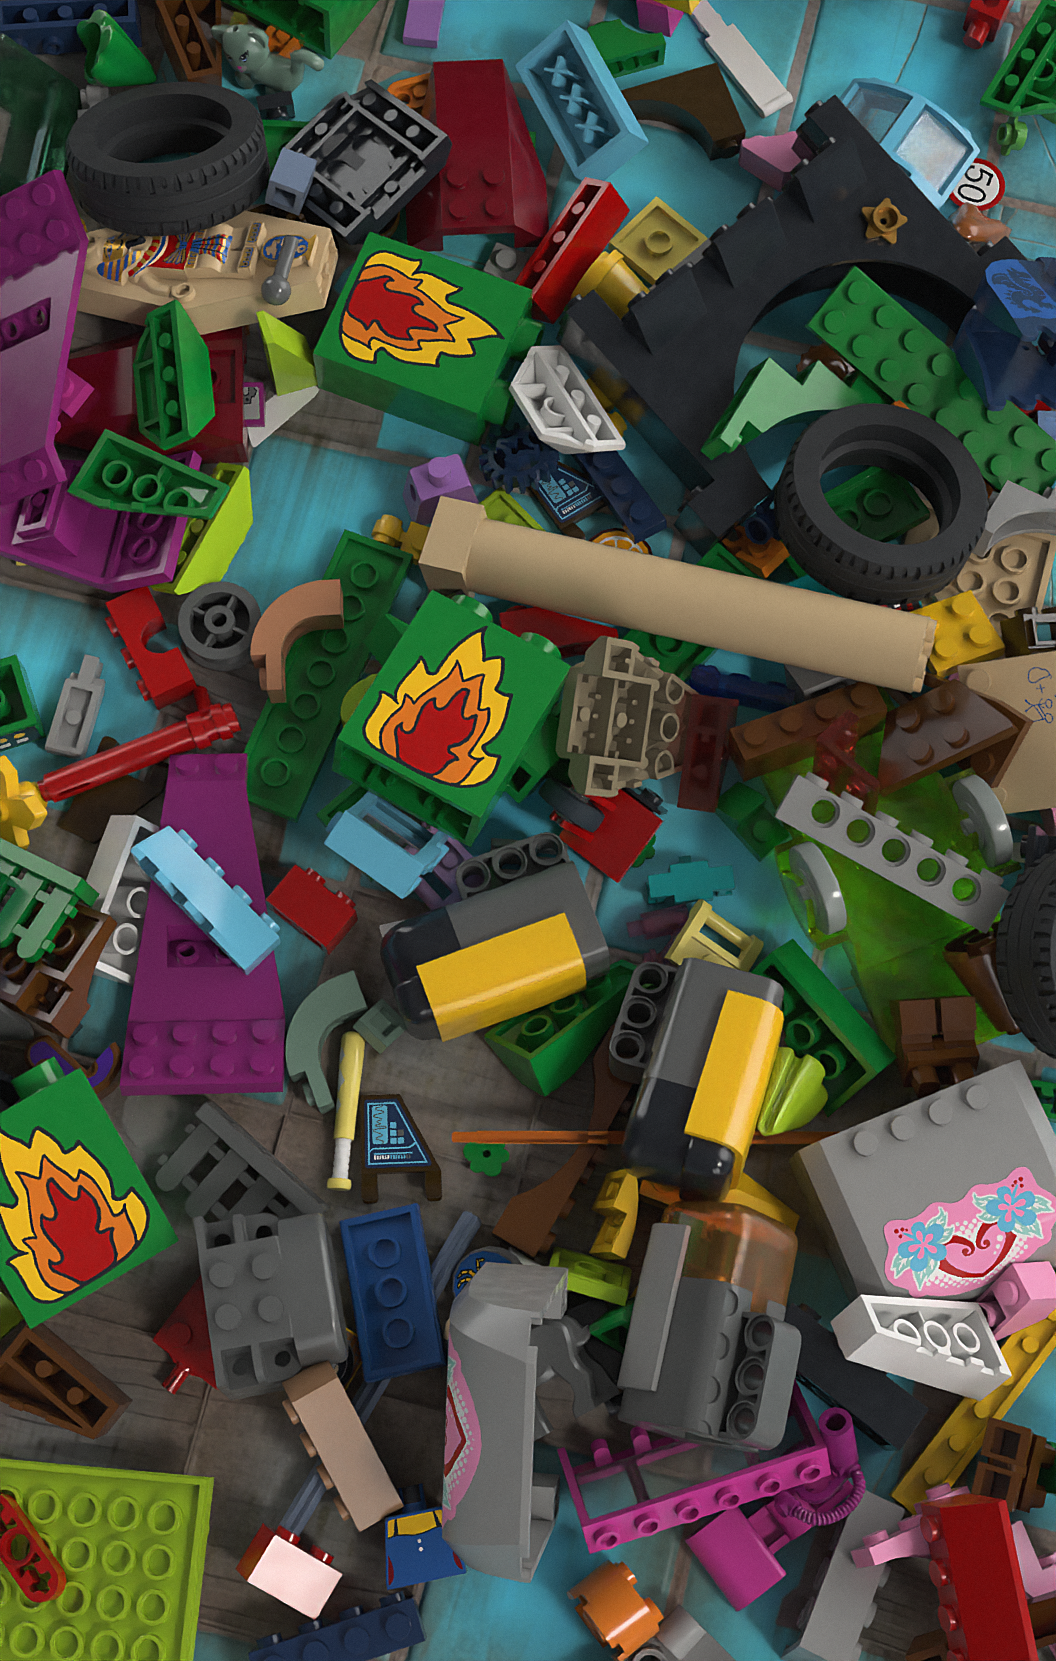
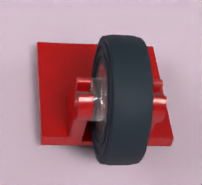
M549 777L538 792L554 808L549 818L564 828L559 835L560 839L617 883L622 880L664 822L622 789H619L618 795L613 797L578 794L573 784L568 786L556 778Z

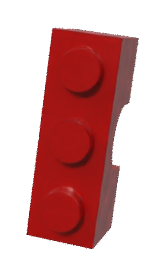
M148 586L136 588L106 602L105 604L110 616L104 619L113 638L121 636L126 647L120 649V652L129 670L137 667L142 677L135 682L145 702L153 699L157 710H160L192 695L197 685L179 648L176 647L165 653H153L147 650L149 640L155 634L167 629L163 616Z

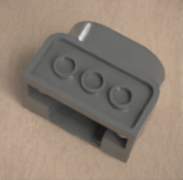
M242 1213L234 1214L233 1219L209 1224L206 1223L202 1216L193 1218L216 1386L232 1401L285 1390L282 1382L294 1377L312 1365L328 1360L332 1365L342 1363L347 1359L348 1340L330 1232L323 1214L311 1213L279 1220L276 1216L269 1213L245 1217Z

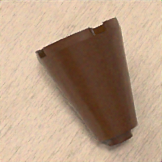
M999 921L992 923V931L987 933H980L975 928L956 937L944 946L946 952H942V955L970 996H975L976 1004L996 1031L1006 1032L1007 1035H1015L1021 1033V1030L1007 1009L998 980L996 939Z

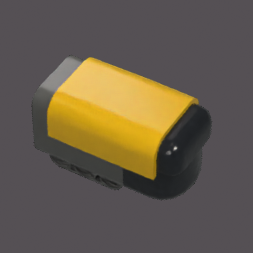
M550 832L539 833L462 862L455 874L461 901L439 907L398 923L384 935L380 947L381 961L405 1027L411 1036L419 1040H431L440 1036L442 1042L460 1037L586 989V982L610 973L608 947L573 860L570 861L560 837ZM543 849H552L558 854L551 861H543L537 857V854ZM507 862H516L521 866L518 872L510 875L503 873L500 869ZM471 875H478L484 879V882L476 888L464 885L466 878Z
M684 958L682 965H679L678 968L656 962H645L636 967L610 1040L608 1064L610 1072L615 1077L639 1085L625 1129L621 1149V1163L630 1175L679 1190V1198L682 1201L702 1207H714L722 1203L728 1192L736 1189L756 1129L779 1047L784 1022V1015L781 1011L784 988L779 983L767 977L697 958ZM653 984L658 988L647 990L642 985ZM635 1017H640L645 1019L647 1022L643 1024H635L630 1020ZM621 1052H631L635 1054V1057L623 1059L618 1054Z

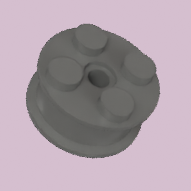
M212 582L198 587L184 600L178 615V629L188 654L197 664L212 671H233L252 661L250 656L252 636L261 618V612L255 598L243 587L230 582Z

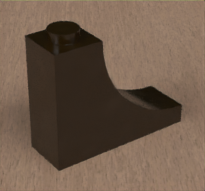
M717 62L621 90L637 120L663 122L681 129L698 142L710 161L719 158L728 159L740 152L741 141L745 139L746 130Z

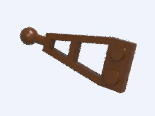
M926 671L923 685L935 689L950 680ZM884 687V690L900 706L914 699L908 692ZM969 688L1008 718L1018 729L1017 733L955 762L968 774L977 775L982 778L990 788H997L1034 721L1004 701Z

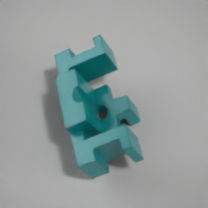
M690 855L678 857L679 864L669 865L668 873L648 875L647 882H645L648 905L662 904L666 897H673L674 906L697 902L699 899L707 902L713 900V892L715 891L717 897L732 895V890L736 888L732 865L709 868L708 860L691 862Z

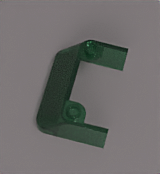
M2 33L0 34V107L12 115L0 162V197L52 170H62L66 180L69 169L65 148L66 141L73 125L78 119V110H82L80 90L72 81Z

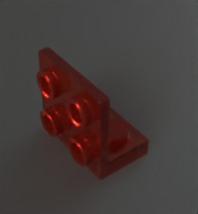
M847 709L816 738L812 774L829 782L826 788L827 791H832L838 797H840L843 791L864 802L861 810L875 816L880 782L854 761L856 758V743L859 739L857 734L860 718Z

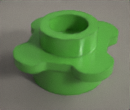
M1009 116L1008 121L1002 123L997 131V143L1002 146L1001 155L1008 156L1011 150L1019 151L1023 148L1027 139V125L1025 122L1018 121V116Z

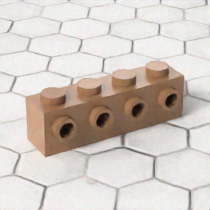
M329 1360L312 1365L294 1377L282 1382L289 1397L282 1404L293 1425L300 1421L303 1423L306 1431L299 1434V1437L310 1458L319 1454L323 1463L316 1466V1469L327 1490L333 1486L337 1488L339 1495L334 1497L333 1501L342 1519L346 1521L352 1517L358 1531L361 1532L404 1507Z

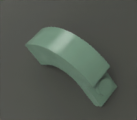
M354 970L329 979L314 989L298 1007L287 1033L286 1063L290 1078L293 1083L308 1078L309 1082L302 1084L309 1106L317 1104L321 1114L336 1109L321 1065V1053L324 1043L337 1027L362 1017L368 1011Z

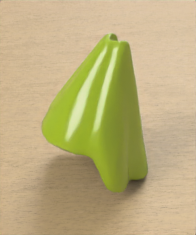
M778 1047L756 1124L757 1129L763 1136H771L801 1128L813 1120L827 1102L828 1092L822 1084L825 1076L824 1067L816 1058L806 1054L803 1058L798 1059L794 1055L792 1048Z

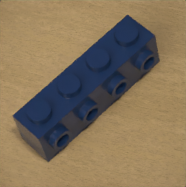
M137 0L0 1V46L4 57H25L26 55H58L68 52L87 53V49L77 33V26L80 21L89 20L94 11L98 9L106 11L134 44L141 48L142 28Z
M399 1591L379 1598L381 1606L364 1612L363 1605L361 1604L338 1612L340 1618L338 1621L323 1625L322 1618L301 1624L297 1626L299 1632L297 1635L283 1639L281 1632L260 1638L256 1640L258 1648L250 1651L248 1656L250 1661H368L424 1642L427 1635L415 1595L405 1598L404 1592Z

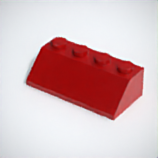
M963 1493L921 1503L923 1516L920 1519V1528L924 1539L929 1545L932 1560L929 1563V1573L938 1591L940 1601L938 1618L941 1627L946 1632L949 1646L947 1661H1039L1006 1500Z

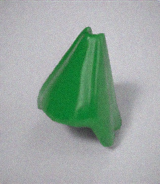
M98 9L94 11L89 20H83L78 23L77 33L87 49V56L84 62V77L88 83L94 86L122 87L152 84L156 81L157 77L149 61L106 11Z

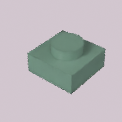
M383 999L379 1000L353 1026L380 1055L406 1030L403 1019Z

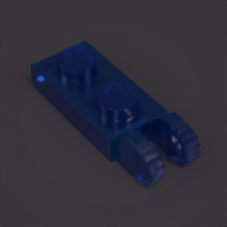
M705 664L695 665V668H692L690 673L691 680H689V686L701 694L702 697L769 713L791 707L796 691L788 689L785 684L769 681L765 684L751 681L750 677L740 673L720 674L716 666H705Z

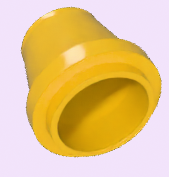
M615 249L610 254L604 251L595 260L574 289L570 298L573 299L578 294L585 297L594 289L621 320L629 311L628 303L641 291H644L646 294L650 291L623 261L624 256Z

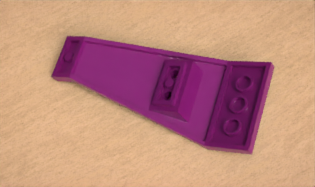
M194 450L166 456L197 471L200 469L202 458ZM60 459L67 481L12 504L2 506L0 501V556L110 593L173 581L188 518L100 509L70 495L67 490L85 461Z

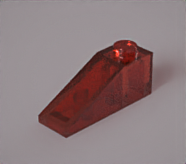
M701 694L692 695L677 803L678 808L716 813L730 755L728 752L729 729L736 726L738 699Z

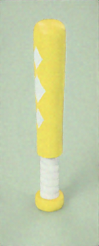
M348 1031L341 1038L333 1139L336 1140L332 1178H328L327 1188L331 1190L349 1191L352 1185L351 1180L348 1179L350 1143L354 1141L365 1050V1039L355 1031Z

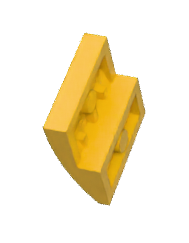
M625 1169L606 1174L591 1210L605 1216L589 1252L602 1260L625 1259L635 1231L639 1201L638 1181L636 1177L630 1175Z

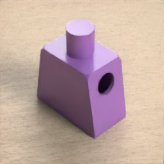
M453 454L444 458L435 457L428 463L408 470L402 496L412 522L421 525L432 523L440 496L479 504L459 454Z

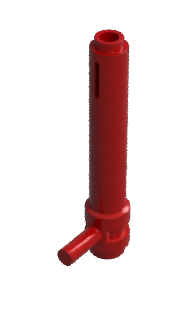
M204 686L196 687L193 690V696L198 711L187 714L185 720L44 774L43 779L37 781L45 802L53 800L56 803L170 758V755H180L195 748L203 750L213 746L212 742L222 738L223 741L234 738L233 733L239 732L242 729L231 702L224 705L218 702L212 705L207 688Z

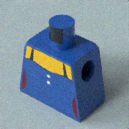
M423 1483L398 1488L399 1497L404 1505L402 1507V1514L385 1518L387 1590L467 1573L466 1564L458 1558L442 1538V1505L427 1508Z

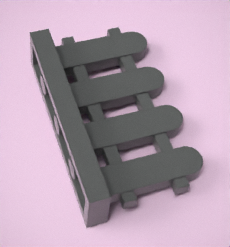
M214 1101L205 1102L195 1113L202 1122L198 1126L193 1122L189 1123L184 1129L189 1136L170 1157L163 1153L157 1160L162 1167L156 1173V1185L163 1191L174 1190L180 1184L185 1186L192 1193L185 1201V1211L192 1218L203 1217L211 1210L221 1221L233 1219V1215L242 1213L244 1217L260 1214L268 1206L278 1215L277 1218L281 1220L311 1213L325 1215L331 1208ZM220 1138L231 1147L227 1153L216 1144ZM209 1152L219 1163L199 1184L189 1174ZM250 1165L261 1174L257 1180L246 1171ZM238 1179L248 1190L229 1211L219 1200ZM279 1192L290 1201L287 1207L276 1198Z

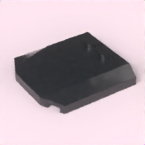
M372 79L364 82L367 88L349 96L347 91L336 95L285 146L286 149L302 153L307 157L317 160L312 185L303 208L350 246L364 243L369 232L377 234L445 167L453 145L446 133Z

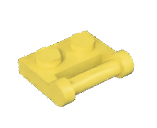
M699 899L691 908L688 920L664 958L677 967L682 965L684 958H697L749 972L760 954L764 942L755 935L748 936L712 911V905L703 899ZM704 924L740 948L738 958L700 933L699 931Z

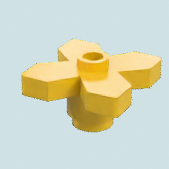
M3 755L0 756V838L27 850L30 845L27 831L41 826L47 816L46 807L48 802H45L37 782L22 781L18 783L17 770L9 759Z

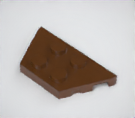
M955 678L887 712L876 782L877 792L885 797L1017 733L1018 729L1008 718Z

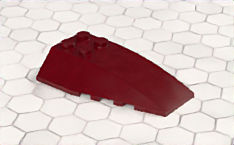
M503 59L433 62L421 116L446 133L453 145L445 167L405 205L407 245L426 252L443 251V236L514 233V248L538 247L549 231L546 179Z

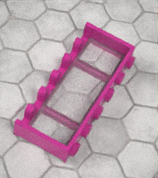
M796 1379L794 1380L783 1438L771 1450L758 1449V1453L688 1443L669 1437L650 1442L646 1429L638 1426L630 1431L633 1448L610 1455L606 1440L596 1439L591 1443L594 1461L573 1468L571 1467L565 1447L557 1449L563 1474L589 1554L601 1550H609L619 1544L641 1537L652 1536L659 1531L683 1523H691L701 1517L722 1510L734 1509L741 1504L765 1496H773L782 1490L804 1483H812L822 1477L831 1475L827 1447Z

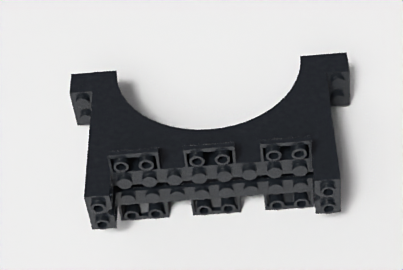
M833 95L825 103L818 100L805 113L804 116L807 119L797 128L795 133L798 136L791 148L802 161L790 172L792 178L782 187L781 191L783 193L775 200L769 196L757 205L751 202L745 206L736 216L738 221L730 227L726 224L722 225L709 238L711 244L702 252L703 258L695 265L690 261L682 265L675 272L671 268L665 271L654 283L656 287L648 294L641 291L628 303L629 311L621 320L593 289L585 297L578 294L564 307L565 315L558 323L560 329L556 337L557 342L690 491L684 499L685 502L677 509L680 515L673 525L702 558L717 542L720 543L737 526H740L756 512L754 507L772 492L752 463L745 446L739 444L730 454L723 452L712 460L700 451L734 396V378L739 352L746 335L759 321L779 306L795 298L816 291L834 289L851 267L856 266L886 293L899 296L919 305L944 322L957 335L965 316L975 305L973 297L988 266L992 262L999 260H1027L1007 236H1004L995 245L990 240L975 252L836 95ZM885 198H889L891 204L899 210L900 214L907 217V222L897 228L895 244L890 245L881 237L872 239L865 237L868 222L861 213L863 207L876 208ZM884 219L880 220L881 224H886Z

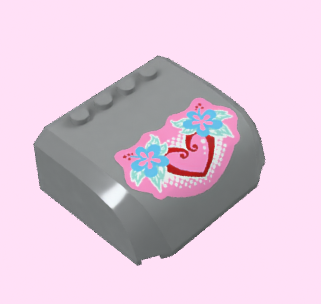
M1020 1059L817 1141L798 1150L788 1160L850 1304L860 1295L975 1302L1012 1264L1049 1261L1053 1270H1056V1135Z
M485 1262L453 1300L450 1311L442 1538L468 1567L488 1575L530 1583L558 1519L560 1475L532 1472L538 1347L529 1346L531 1324L542 1325L543 1318L561 1319L567 1309L568 1268Z

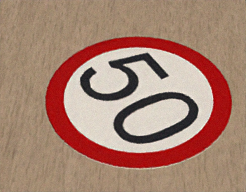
M975 158L949 195V198L959 207L965 202L976 205L979 211L988 210L997 205L1004 195V177L1001 171L991 162Z

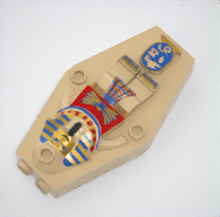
M243 211L234 218L211 228L172 236H137L117 232L109 228L86 232L89 243L77 311L147 327L144 324L147 313L173 300H177L185 309L199 334L203 335L258 323L256 312L262 310L275 318H281L325 308L339 255L330 228L249 211ZM285 235H291L299 239L287 279L291 286V295L284 304L274 306L264 300L261 286L264 280L274 273Z

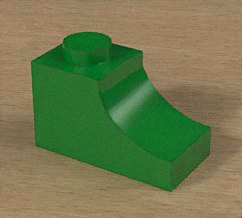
M620 18L612 21H601L594 26L587 27V32L613 78L664 65L666 42L662 32L653 34L635 32L625 27Z

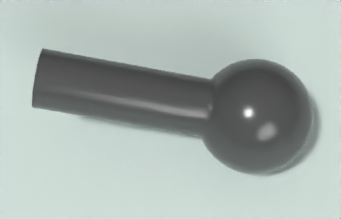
M285 235L272 276L267 277L261 286L264 300L274 306L284 304L291 295V286L287 279L299 243V239L291 235Z

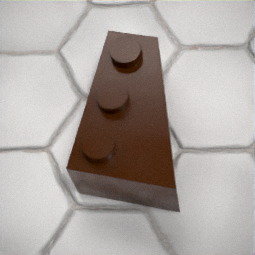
M154 0L155 27L177 81L199 82L222 87V44L211 34L213 26L221 25V0Z

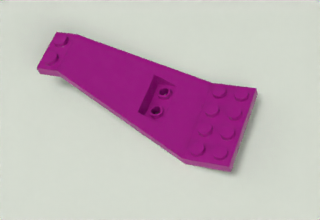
M52 170L0 197V501L2 506L12 504L67 481L54 447V438L73 332H75L74 323L89 240L62 170ZM41 311L44 314V322L43 318L41 317Z
M247 753L170 755L159 831L168 825L176 833L183 829L197 843L198 847L194 851L204 861L211 857L226 874L221 878L232 889L236 884L240 886L253 900L249 907L258 916L264 912L268 915L246 790L249 766ZM151 879L127 1023L120 1078L121 1095L283 1092L287 1026L274 950L246 976Z

